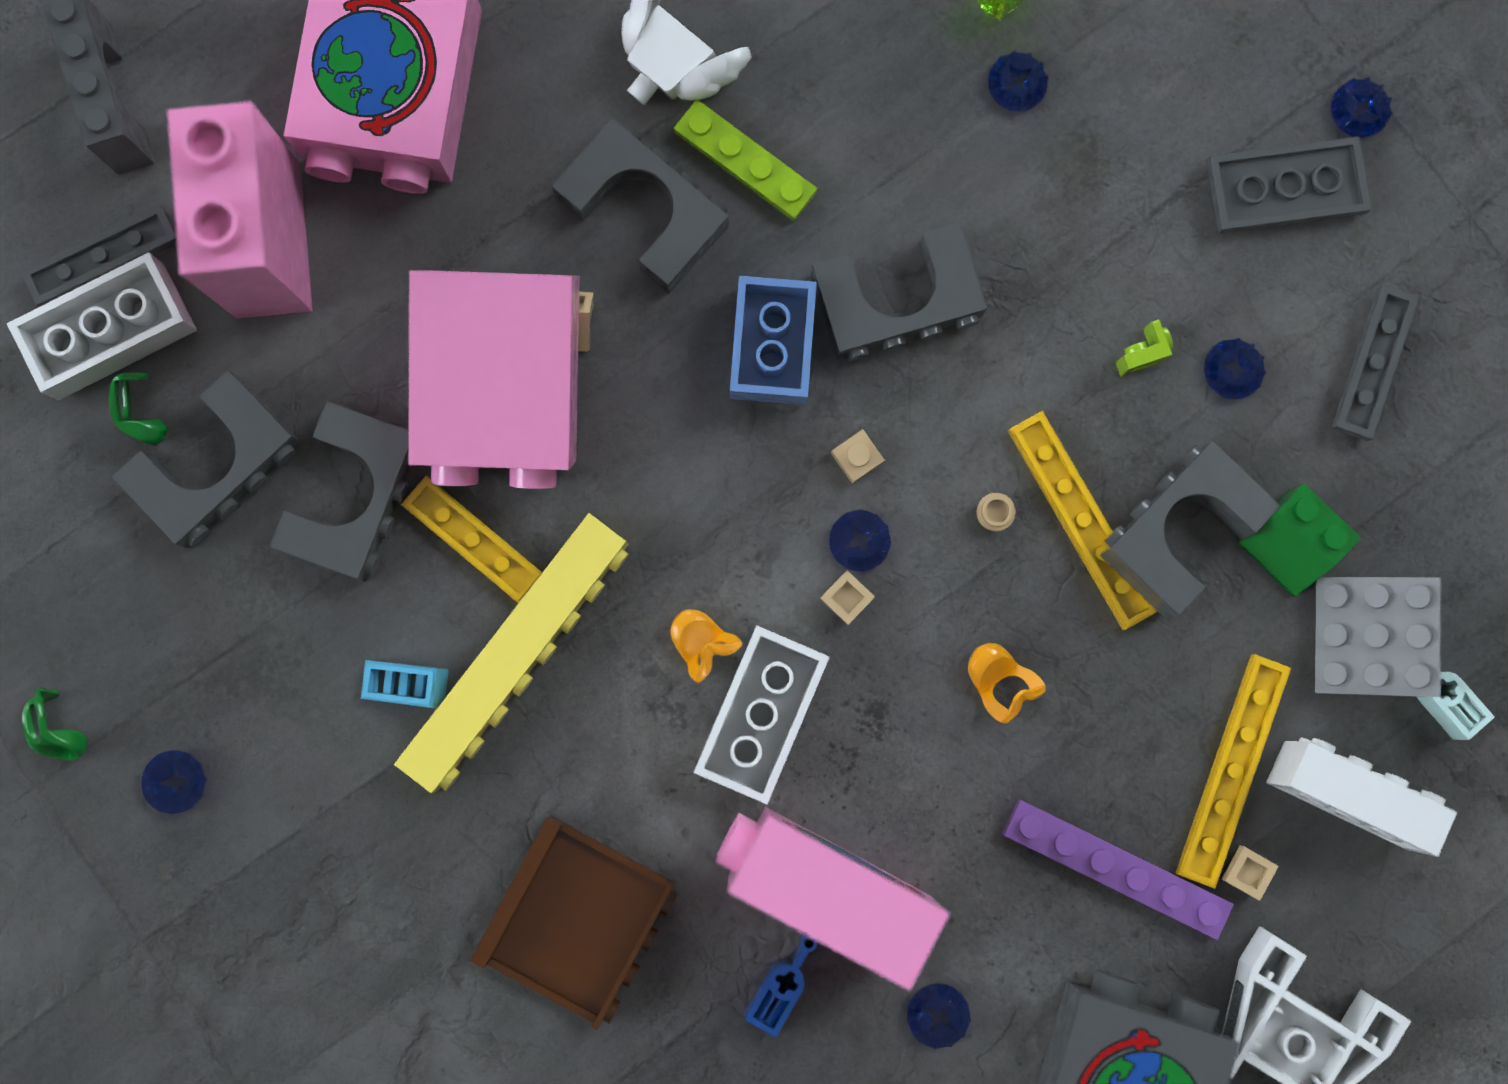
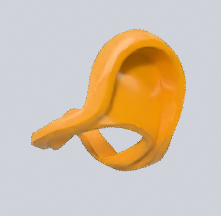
M686 609L681 611L675 617L670 628L673 643L687 663L690 677L696 683L702 682L711 672L714 655H731L743 645L738 636L724 632L707 614L699 610Z
M985 643L977 647L969 659V676L978 690L987 712L1000 723H1008L1013 720L1020 712L1024 701L1035 700L1046 691V686L1042 679L1032 670L1018 665L1010 653L1001 645ZM1016 676L1023 679L1030 689H1023L1014 696L1010 708L1007 709L995 699L993 689L1002 679Z

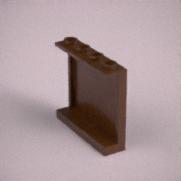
M549 816L540 829L470 962L483 969L487 965L593 1022L592 1028L597 1030L602 1020L610 1023L621 1002L614 998L621 984L626 987L630 986L639 968V965L633 963L640 948L645 951L649 950L658 932L657 929L652 927L658 914L661 913L665 916L668 914L677 894L671 892L674 881L561 820Z

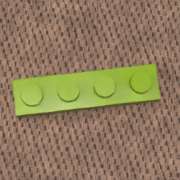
M695 100L674 127V133L794 222L817 193V187L699 100Z

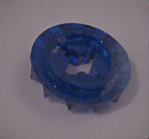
M1014 50L1008 55L1000 56L991 67L988 76V88L992 98L1001 107L1011 111H1026L1035 107L1044 98L1047 92L1049 76L1046 74L1043 62L1033 58L1031 52L1023 54L1017 53ZM1013 72L1018 76L1023 73H1029L1024 83L1026 88L1018 84L1007 89L1013 78Z
M1354 77L1341 85L1335 92L1331 101V114L1336 125L1344 133L1353 137L1359 136V138L1370 137L1386 127L1389 118L1393 114L1390 106L1392 97H1388L1385 93L1384 84L1377 85L1371 82L1370 77L1366 79H1355ZM1369 98L1371 101L1367 108L1368 111H1364L1362 114L1359 113L1356 117L1353 116L1359 105L1357 101L1362 102L1364 99L1367 100Z
M1240 338L1223 340L1215 345L1205 358V379L1209 387L1221 397L1234 400L1246 398L1261 387L1263 378L1267 373L1264 369V356L1260 355L1255 349V344L1247 343ZM1237 356L1239 366L1245 367L1248 371L1240 373L1234 382L1233 371L1221 366L1231 364Z
M861 509L845 513L834 523L829 536V545L832 555L840 565L849 570L861 572L871 570L884 561L890 549L891 538L888 525L877 514ZM853 525L861 534L875 533L866 543L868 556L859 546L845 548L854 539Z
M171 750L158 754L147 764L142 775L141 785L144 797L153 808L163 813L176 814L193 808L198 800L204 796L203 790L208 780L202 769L203 764L197 761L191 753ZM174 770L177 771L178 777L189 779V783L178 786L177 793H174L172 786L160 785V781L173 776Z
M941 983L930 984L918 990L910 1000L907 1009V1022L912 1034L920 1043L934 1049L952 1047L957 1041L965 1037L966 1030L971 1022L969 1005L964 996L954 987ZM929 1006L931 1009L934 1008L939 1011L943 1006H947L948 1010L945 1015L952 1026L949 1027L947 1024L938 1023L930 1029L933 1018L925 1007Z

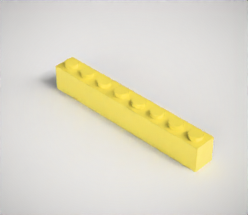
M588 513L394 765L431 794L438 792L440 788L447 791L461 773L456 769L465 756L472 759L484 744L485 740L481 738V735L487 727L491 725L495 728L508 713L509 709L504 705L511 696L516 694L519 697L533 680V677L529 675L531 670L538 662L544 665L557 649L553 642L562 631L568 634L579 621L581 615L577 611L585 600L592 603L605 586L601 582L602 578L609 569L616 572L629 555L625 551L628 546L627 541Z

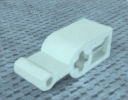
M1441 672V697H1417L1453 740H1470L1495 718L1466 683L1455 673Z

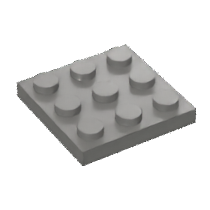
M1320 577L1317 579L1315 693L1441 697V578Z

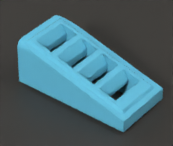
M365 660L361 699L438 708L446 698L449 671L445 668ZM380 670H385L383 693L378 692ZM396 672H400L398 694H394ZM412 674H416L414 696H410Z

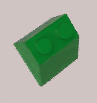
M1305 483L1289 489L1278 500L1277 503L1280 507L1255 534L1238 542L1293 597L1297 596L1332 569L1361 539Z

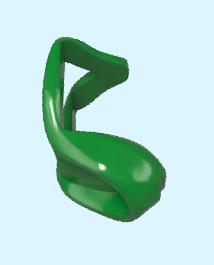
M142 372L118 374L113 378L109 391V408L114 424L122 432L137 440L154 446L159 445L166 438V433L168 432L166 424L160 419H133L131 417L129 380L149 379L148 374ZM118 381H123L121 390L123 402V416L121 414L119 405Z
M41 687L36 689L35 696L25 704L22 711L23 731L29 747L40 755L57 760L75 761L79 759L88 748V738L83 733L72 729L49 731L43 703L59 697L60 694L58 690ZM35 707L37 712L39 738L36 736L30 709Z

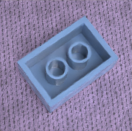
M739 276L730 399L806 405L809 390L817 282Z

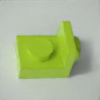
M1159 319L1150 322L1143 329L1149 347L1146 341L1131 345L1124 349L1125 355L1115 362L1120 377L1162 363L1172 355L1173 340L1171 334L1166 327L1162 328Z

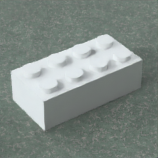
M149 252L6 323L40 392L58 401L197 331L165 265Z
M756 626L694 773L768 804L827 665L829 656Z
M1300 737L1299 741H1284L1266 781L1267 784L1403 849L1439 856L1457 814L1456 811L1444 806L1446 801L1444 798L1426 790H1422L1420 793L1407 788L1409 782L1390 773L1382 775L1370 771L1373 765L1358 757L1349 755L1346 758L1334 754L1336 747L1322 740L1313 738L1311 741Z

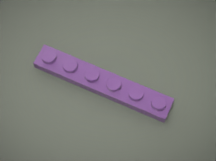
M1018 799L1002 835L1218 940L1234 905Z

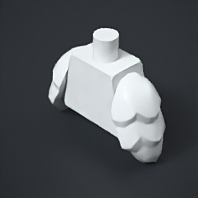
M660 0L631 1L630 10L624 14L622 21V41L625 52L629 55L628 62L640 75L627 91L643 105L647 103L657 89H660L672 100L677 97L685 100H702L712 97L718 93L721 87L736 80L739 72L752 58L749 47L738 48L716 56L709 46L659 6Z

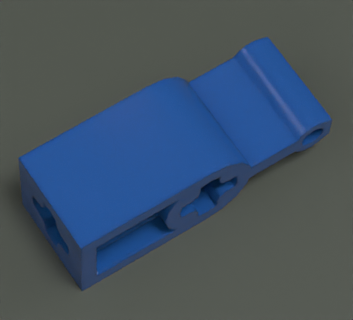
M801 933L800 944L791 960L780 959L770 967L744 1012L745 1020L773 1037H777L804 989V975L800 967L808 953L817 947V940ZM806 940H811L810 943H805ZM789 971L793 972L792 976L795 984L787 983L784 988L779 987L780 982L777 975L785 976Z

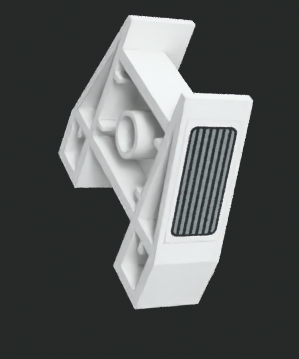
M1259 926L1239 958L1222 1031L1240 1043L1230 1078H1233L1241 1063L1245 1060L1282 1084H1357L1392 1054L1411 1020L1360 989L1339 1023L1287 990L1307 956Z

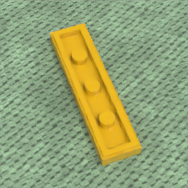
M427 475L401 504L518 604L542 574L538 568L439 485L432 484L431 479Z

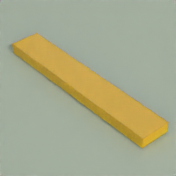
M1043 410L1008 430L1010 437L1122 630H1126L1155 614L1157 611L1100 556L1108 547L1104 540L1112 532V529Z
M1251 654L1175 874L1216 889L1291 667L1256 654Z

